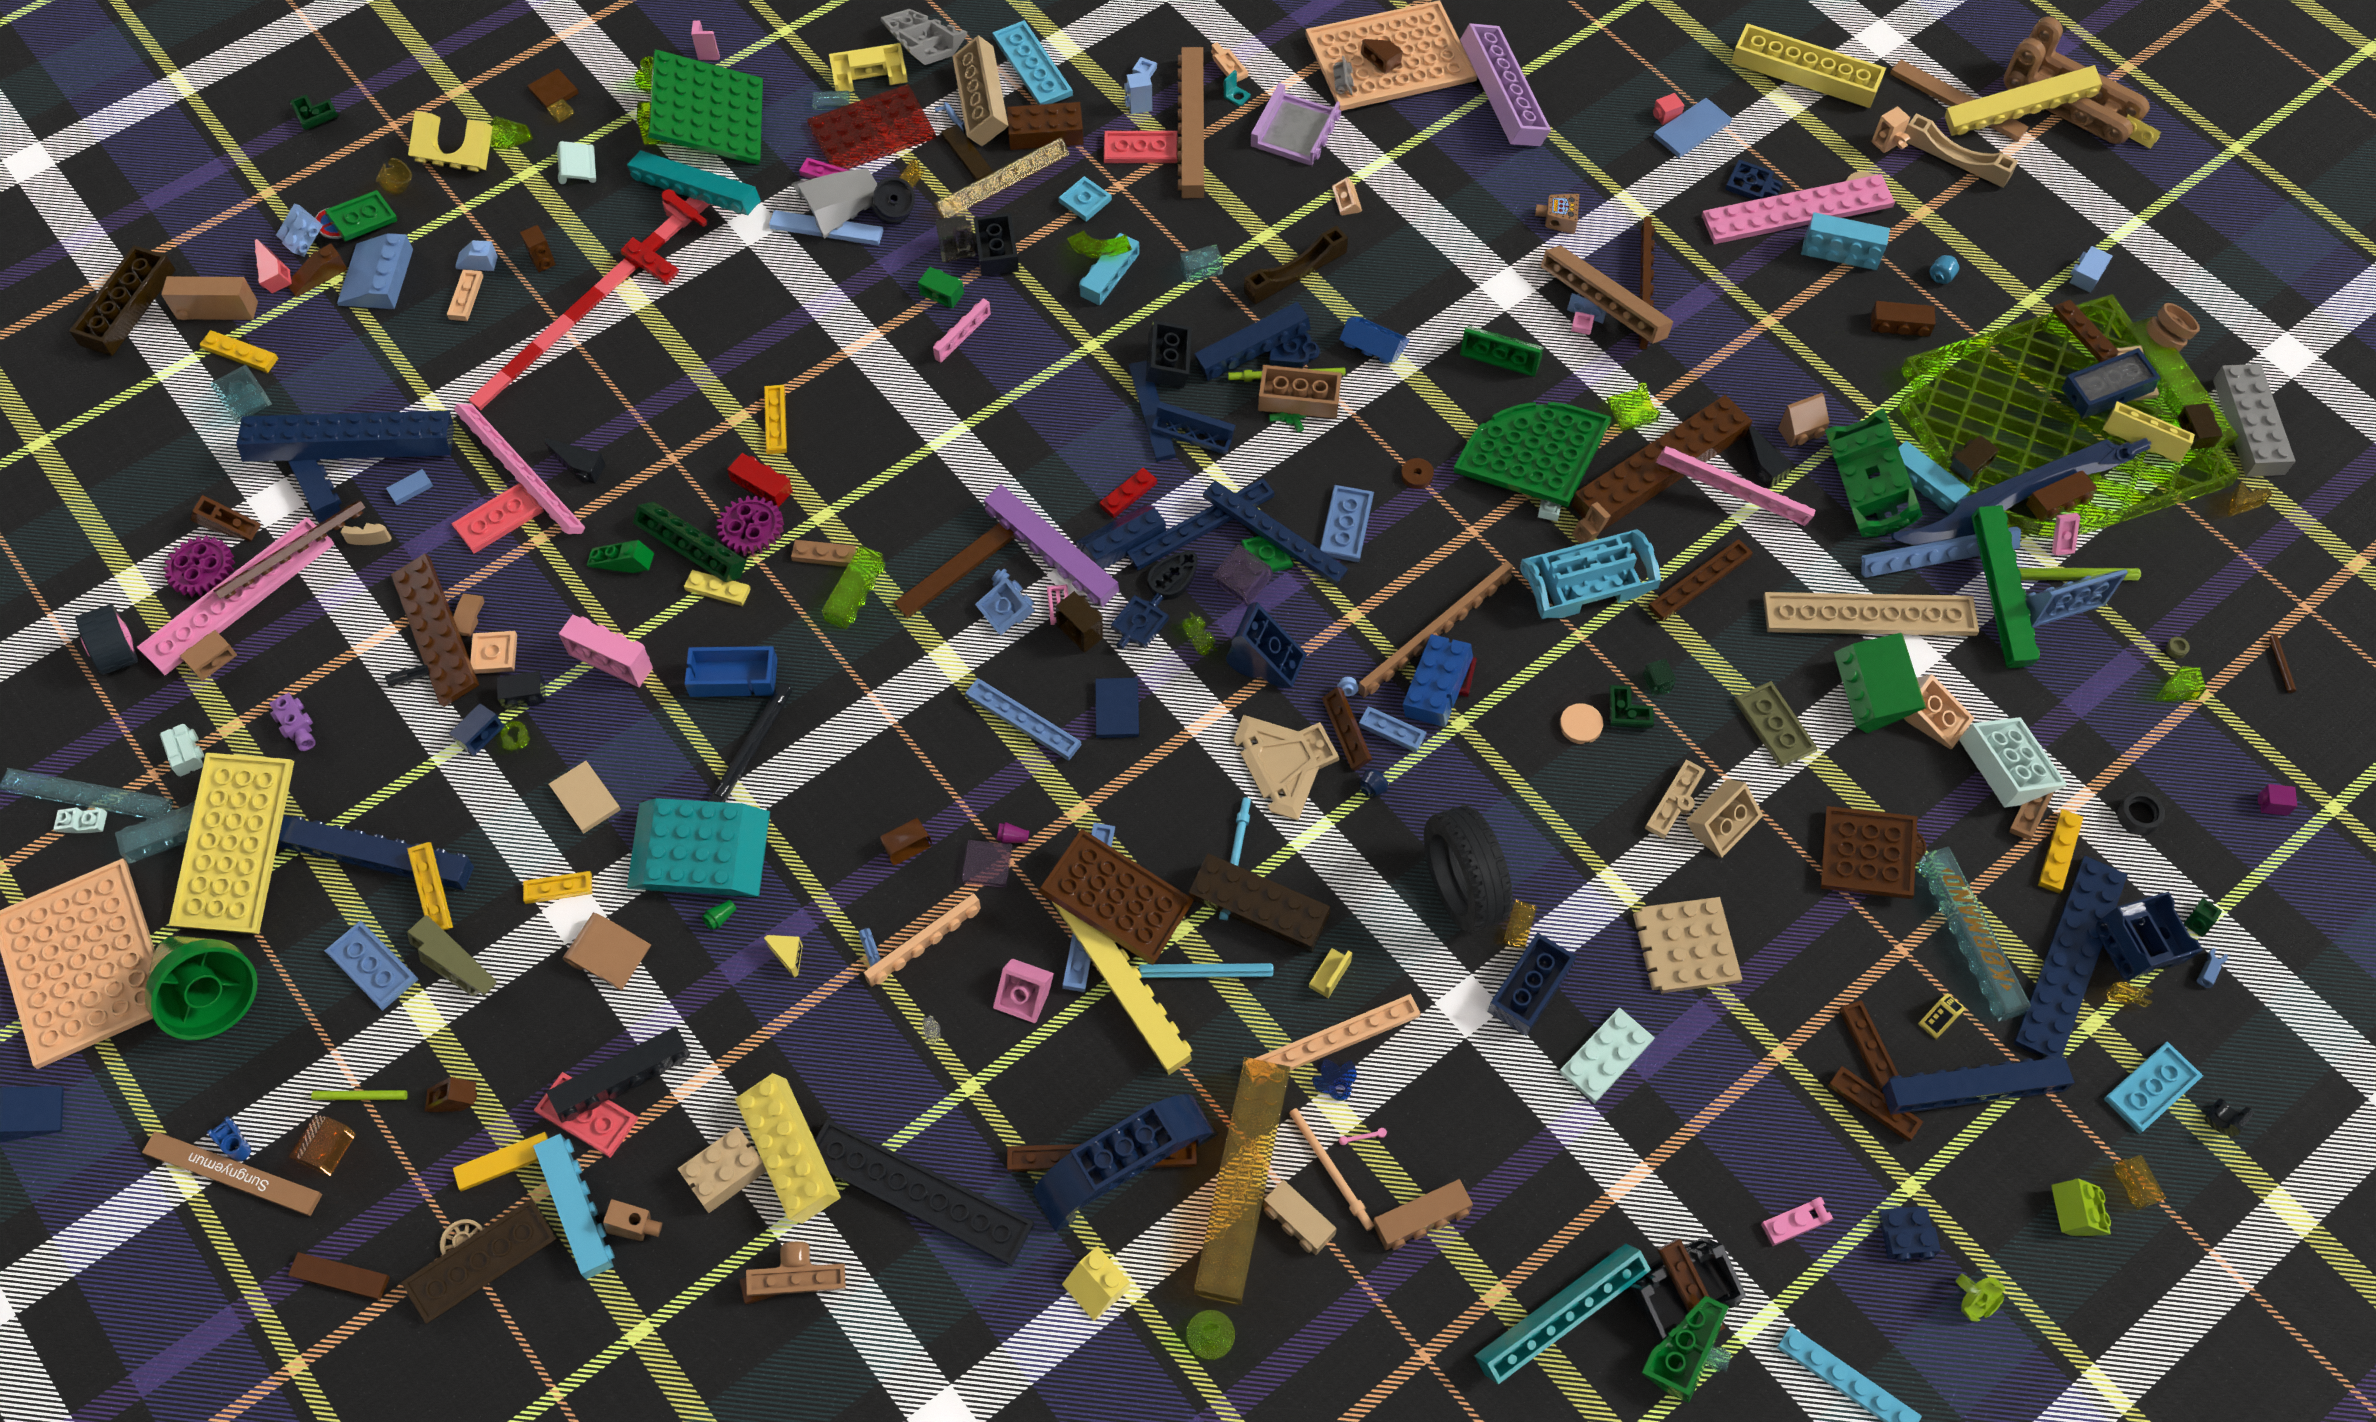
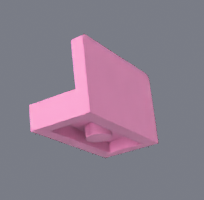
M693 21L691 35L698 60H719L720 55L714 32L703 31L701 22Z

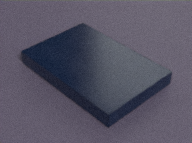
M1138 678L1096 679V738L1139 737Z

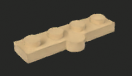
M1686 759L1647 823L1646 830L1663 839L1666 838L1679 814H1688L1693 810L1695 802L1691 794L1702 778L1705 769Z

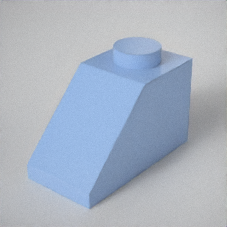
M471 241L459 252L455 266L456 269L494 271L498 256L492 241Z

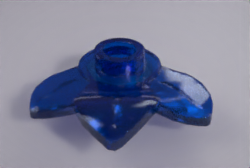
M1324 1059L1321 1066V1076L1312 1078L1315 1089L1320 1093L1329 1094L1336 1101L1348 1099L1352 1092L1351 1085L1357 1078L1355 1065L1350 1060L1340 1068L1334 1062ZM1341 1087L1344 1089V1092L1338 1093L1336 1088Z

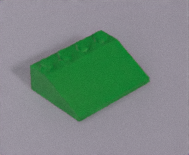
M1902 633L1854 643L1834 652L1855 725L1868 734L1926 709Z

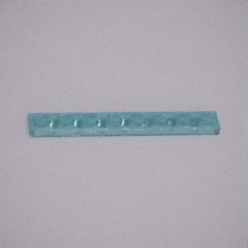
M8 768L0 784V789L6 792L96 809L102 808L107 811L165 821L173 804L170 798Z

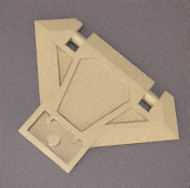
M1243 715L1233 739L1236 746H1244L1245 750L1241 751L1240 754L1263 798L1271 797L1273 802L1268 804L1270 812L1299 821L1318 770L1339 761V756L1320 722L1301 731H1295ZM1256 740L1257 744L1253 745L1251 741ZM1283 792L1285 795L1282 798H1280L1279 793Z

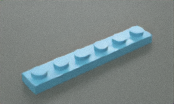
M1792 1326L1788 1328L1776 1347L1883 1422H1919L1922 1417Z

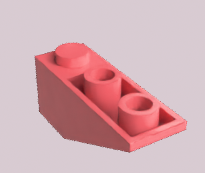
M256 239L255 253L259 284L271 293L291 285L290 269L269 248Z

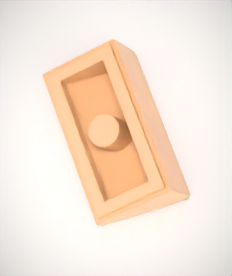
M1348 177L1332 185L1341 215L1362 212L1355 186Z

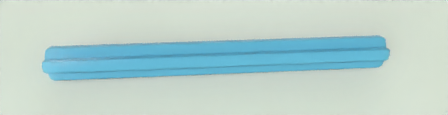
M1273 964L1139 965V972L1142 978L1272 977Z

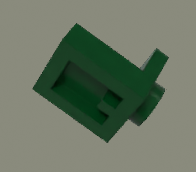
M2202 898L2190 916L2185 920L2184 926L2199 936L2204 937L2216 923L2222 910Z

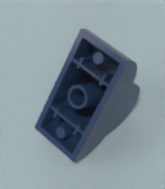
M1256 602L1248 606L1232 639V646L1226 656V660L1235 671L1242 675L1253 678L1262 677L1265 681L1277 687L1292 688L1307 653Z

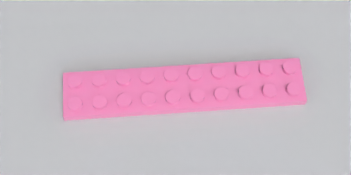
M1882 174L1704 210L1702 218L1713 244L1809 225L1813 212L1843 218L1892 208L1895 201Z
M306 517L142 642L137 648L164 675L168 674L183 662L180 655L188 648L195 645L214 630L221 633L335 545L328 536L318 542L313 540L308 544L309 548L301 553L294 552L290 555L291 559L280 565L278 562L272 566L273 570L264 576L259 574L254 577L255 581L245 588L240 586L235 589L237 593L230 598L225 599L223 597L220 599L213 590L314 528L316 525Z

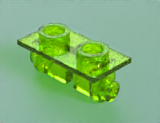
M1190 612L1192 618L1185 619L1182 622V627L1190 639L1197 635L1191 641L1197 652L1204 656L1209 653L1210 648L1217 651L1214 645L1216 642L1215 638L1204 629L1206 626L1201 616L1196 617Z

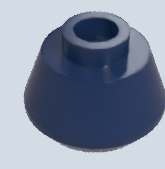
M1367 769L1364 772L1360 781V789L1366 796L1376 797L1387 792L1388 782L1379 771Z

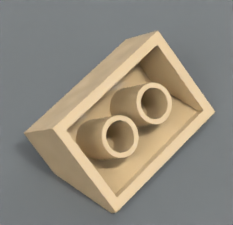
M1726 779L1686 819V822L1694 837L1718 857L1722 858L1757 823L1763 814L1746 782Z

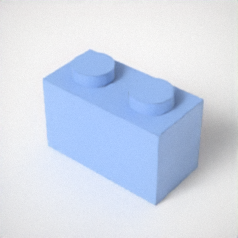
M1149 72L1128 74L1127 83H1124L1125 94H1127L1124 97L1126 107L1130 108L1131 114L1152 111V84Z
M2091 246L2087 253L2083 252L2078 262L2080 265L2075 264L2070 274L2073 277L2070 283L2091 293L2113 256Z

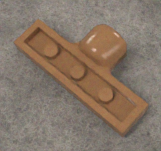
M802 1241L788 1242L781 1246L780 1267L746 1270V1296L846 1289L845 1263L812 1265L810 1262L809 1244Z

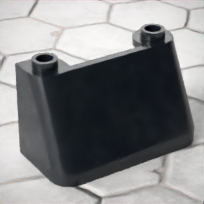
M1702 1238L1684 1246L1710 1298L1729 1306L1730 1309L1738 1306L1740 1301L1747 1297L1723 1244ZM1661 1259L1650 1265L1651 1271L1627 1289L1654 1333L1662 1342L1686 1318L1688 1311Z

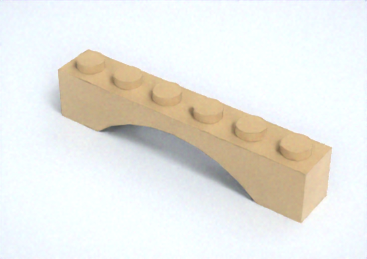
M1917 113L1905 131L1910 136V140L1907 143L2003 188L2012 176L2018 160L2003 153H1980L1963 148L1947 138L1932 120Z

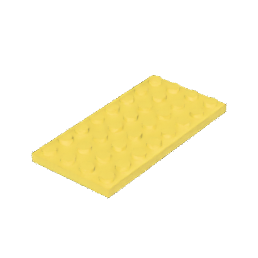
M206 753L169 926L259 934L294 766L293 760Z

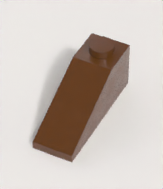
M329 244L314 252L291 277L292 284L288 287L297 298L345 272L347 268L340 254L332 244Z
M204 495L201 496L193 509L190 519L209 530L247 541L253 540L261 526V523Z

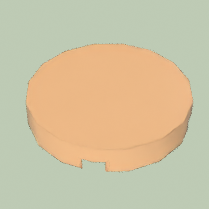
M1574 704L1563 711L1560 726L1563 735L1571 742L1577 744L1591 743L1601 734L1603 718L1593 706Z

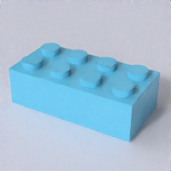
M1813 212L1804 237L1801 254L1877 270L1887 247L1890 228Z

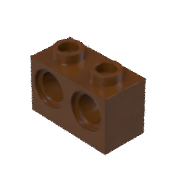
M538 225L520 232L529 257L538 273L556 265L547 240Z

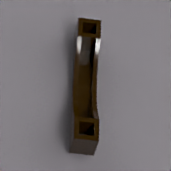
M1338 226L1322 233L1307 250L1290 262L1271 269H1259L1244 277V293L1254 304L1261 302L1347 253L1348 237Z

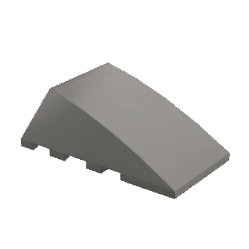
M911 9L881 17V22L895 39L924 65L952 57L967 36V31L960 30L959 32L955 30V26H943L941 21L937 19L928 20V16Z
M864 168L793 182L792 185L799 197H804L815 216L816 226L825 239L832 230H838L845 221L855 218L858 212L871 207L872 196L877 182L869 169Z

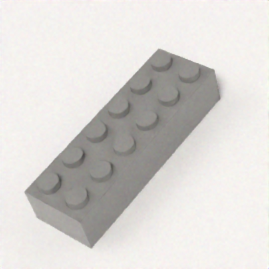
M2262 365L2222 366L2214 377L2213 382L2245 476L2286 475L2295 463V458Z

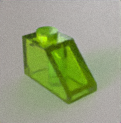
M497 116L490 123L493 126L490 145L493 147L509 149L531 141L533 138L527 125Z
M2184 666L2178 668L2157 694L2155 700H2198L2206 691L2200 667L2191 668Z

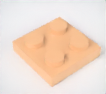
M515 631L473 633L470 662L474 673L514 671L517 633Z

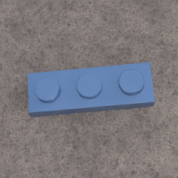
M1369 706L1358 726L1416 753L1426 736L1425 731Z

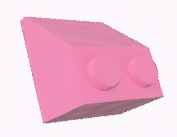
M1011 959L1003 968L993 1008L1036 1023L1049 994L1054 973Z

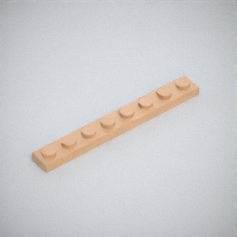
M1409 994L1244 1062V1067L1252 1085L1255 1086L1420 1017L1421 1013L1412 995Z

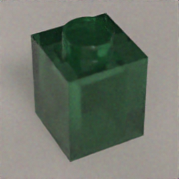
M1662 659L1646 664L1643 677L1652 695L1669 693L1674 687L1676 678L1667 660Z

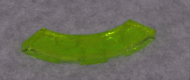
M1083 230L1067 238L1074 251L1091 258H1100L1101 255L1112 257L1132 250L1126 234L1113 239L1098 240L1089 237Z

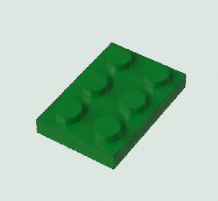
M378 190L325 210V215L344 241L397 221V216Z

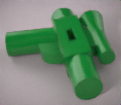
M1284 412L1269 414L1270 422L1285 421L1288 425H1294L1297 433L1304 431L1300 419L1306 418L1305 415Z

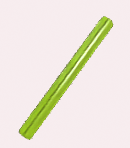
M2018 568L2021 571V580H2081L2086 576L2093 577L2124 569L2128 573L2123 580H2139L2141 577L2139 568Z

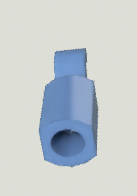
M2216 948L2208 952V961L2205 962L2197 979V983L2206 988L2213 987L2221 970V965L2228 959L2227 954L2218 959L2215 956Z

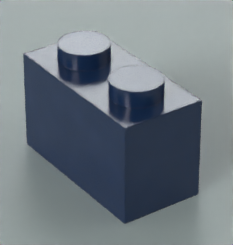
M479 704L449 732V735L459 747L475 756L505 726L494 712Z

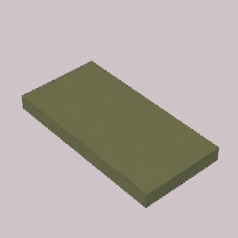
M1772 681L1735 697L1734 702L1779 768L1817 752L1818 747Z

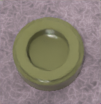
M2173 637L2168 641L2165 648L2171 657L2180 659L2189 652L2190 646L2185 639Z

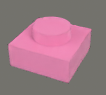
M1575 312L1571 331L1590 335L1595 315Z

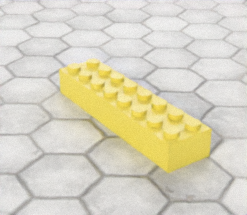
M1746 24L1736 45L1731 62L1732 64L1867 108L1871 107L1886 70L1885 67L1751 24Z

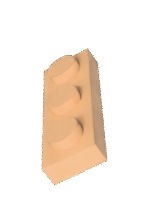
M463 269L447 312L449 319L468 321L483 279L482 271Z

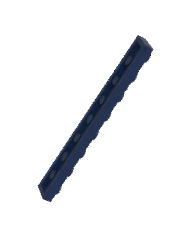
M1263 478L1235 494L1256 507L1273 498L1275 492ZM1213 505L1127 551V557L1138 571L1234 518Z
M1216 480L1203 492L1202 497L1334 586L1347 573V567Z

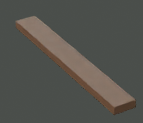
M1902 59L1891 70V75L1951 107L1976 100L1974 97ZM2013 118L2005 120L2000 124L1987 125L2019 142L2029 128Z

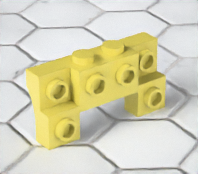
M901 43L829 54L836 93L854 91L852 80L888 75L890 85L908 82Z

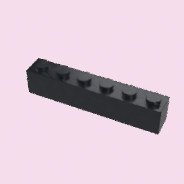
M675 1026L546 1091L561 1123L572 1121L579 1114L587 1110L596 1109L602 1102L617 1098L630 1088L639 1087L653 1076L658 1077L667 1069L682 1065L691 1056L685 1041Z

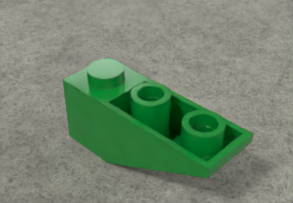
M639 540L592 548L587 566L630 573L648 571L654 552Z

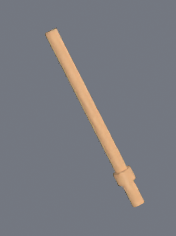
M1293 1109L1289 1113L1349 1203L1350 1211L1359 1218L1367 1231L1371 1230L1375 1225L1365 1212L1366 1207L1361 1200H1357L1298 1109Z

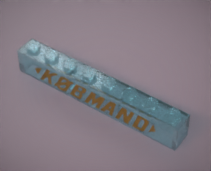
M1950 847L1925 853L1919 861L1920 872L1925 875L1931 893L1936 896L1939 902V909L1942 914H1945L1949 922V929L1955 934L1959 942L1960 951L1965 954L1971 972L1976 975L1979 981L1981 992L1986 995L1990 1003L1991 1012L1996 1015L1999 1022L2023 1015L2031 1007V1004Z

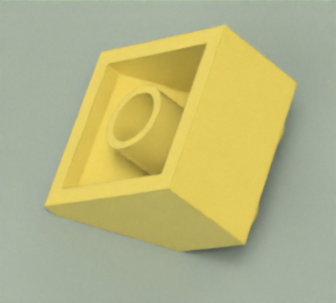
M1097 1246L1076 1265L1062 1286L1090 1318L1095 1321L1130 1290V1281Z

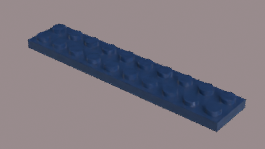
M2087 856L2082 858L2019 1026L2014 1045L2043 1058L2047 1056H2055V1058L2063 1056L2103 945L2096 932V923L2116 908L2128 874Z

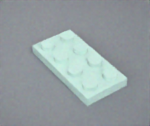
M1618 1008L1560 1069L1559 1073L1595 1104L1653 1042L1655 1037L1621 1008Z

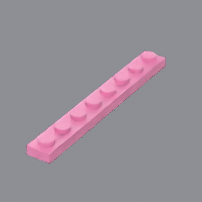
M1666 446L1658 456L1656 462L1803 526H1806L1814 517L1815 510L1805 504H1800L1786 496L1779 495L1751 481L1744 480L1730 472L1702 462L1695 457L1683 454L1674 448Z

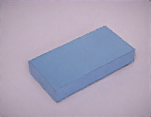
M421 469L386 489L395 504L399 505L433 487V484L424 470Z

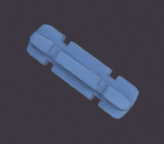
M865 928L859 931V936L870 967H872L881 958L879 957L870 929Z

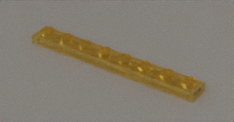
M1060 137L935 202L942 220L956 215L1068 156L1069 151L1063 138Z

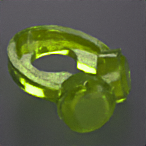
M510 721L501 730L502 747L506 750H517V748L525 747L529 743L528 731L520 721ZM512 727H518L520 730L516 743L512 737L508 736V730Z

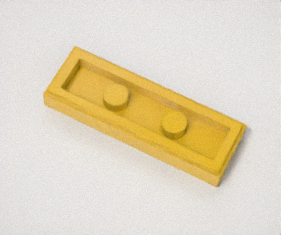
M590 871L523 881V901L525 904L592 894V874Z

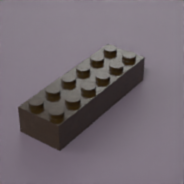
M133 245L69 332L79 346L110 356L115 354L164 287L166 277L172 276L176 271L167 255Z
M1209 853L1189 891L1190 898L1194 899L1195 902L1218 912L1226 913L1229 917L1311 953L1330 915V906Z

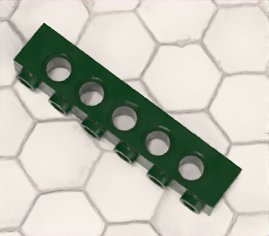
M656 502L638 505L633 524L722 581L729 582L741 578L747 562L746 559Z

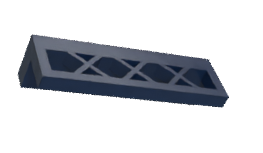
M1159 402L1151 432L1227 455L1236 425ZM1159 421L1167 423L1169 427L1161 428L1157 425ZM1184 428L1188 433L1180 434L1176 429ZM1203 434L1207 439L1200 440L1195 435ZM1223 440L1226 441V445L1222 447L1216 445L1214 441Z

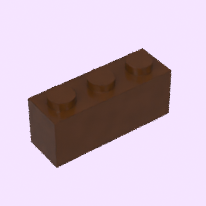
M1876 301L1871 311V331L1930 337L1936 325L1935 306Z
M2082 470L2033 492L2026 505L2040 522L2047 519L2053 520L2062 512H2070L2080 504L2086 505L2091 502L2098 488Z

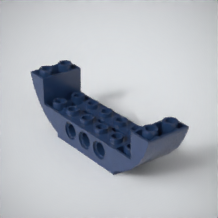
M1182 1094L1149 1104L1071 1150L1068 1155L1056 1163L1038 1181L1032 1193L1055 1232L1076 1220L1075 1212L1193 1141H1196L1197 1146L1200 1147L1218 1136V1133L1194 1096Z

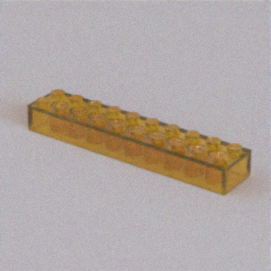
M1244 1057L1195 1281L1194 1295L1242 1305L1287 1090L1290 1066Z

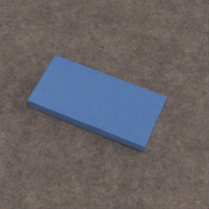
M1705 98L1655 131L1653 137L1680 158L1729 125L1732 118L1709 99Z
M1334 485L1320 547L1322 552L1332 558L1354 562L1360 561L1374 492Z
M361 920L324 950L382 1011L419 980Z

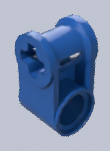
M226 1116L224 1122L213 1130L209 1129L207 1133L232 1160L237 1162L244 1161L251 1153V1146L241 1134L235 1122L229 1116Z

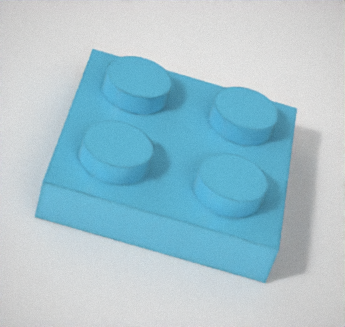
M1085 176L1059 197V203L1084 221H1088L1112 200L1111 194Z

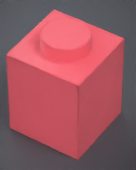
M1675 93L1657 99L1653 109L1654 117L1662 125L1667 124L1683 113L1684 104Z

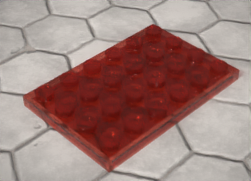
M909 84L807 119L808 126L828 164L847 170L936 139V133Z

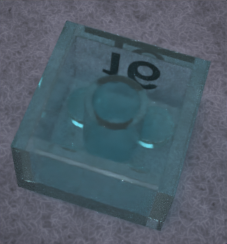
M247 365L210 383L235 423L240 422L242 416H251L272 404Z

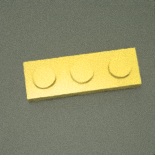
M695 570L691 571L684 585L685 591L740 606L744 605L751 590L747 584L736 581L724 582L714 575Z

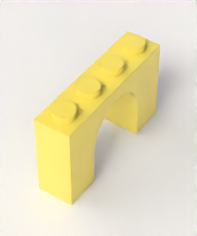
M415 111L408 152L409 156L415 158V162L426 164V161H431L433 165L442 167L444 164H450L449 167L461 169L462 166L467 167V170L479 172V169L486 170L493 126L486 122L467 120L465 139L462 146L453 153L444 154L438 145V131L441 118L431 113Z

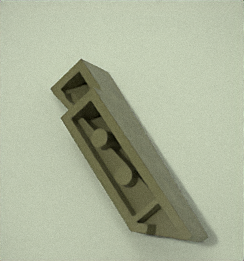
M424 916L407 931L410 944L418 949L420 962L469 995L476 996L478 993H481L485 996L496 985V980L429 916Z

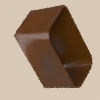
M918 818L880 836L883 848L892 865L900 864L930 848L932 845L931 837Z

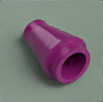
M1007 822L1005 824L999 823L997 841H1002V843L1028 842L1029 830H1024Z

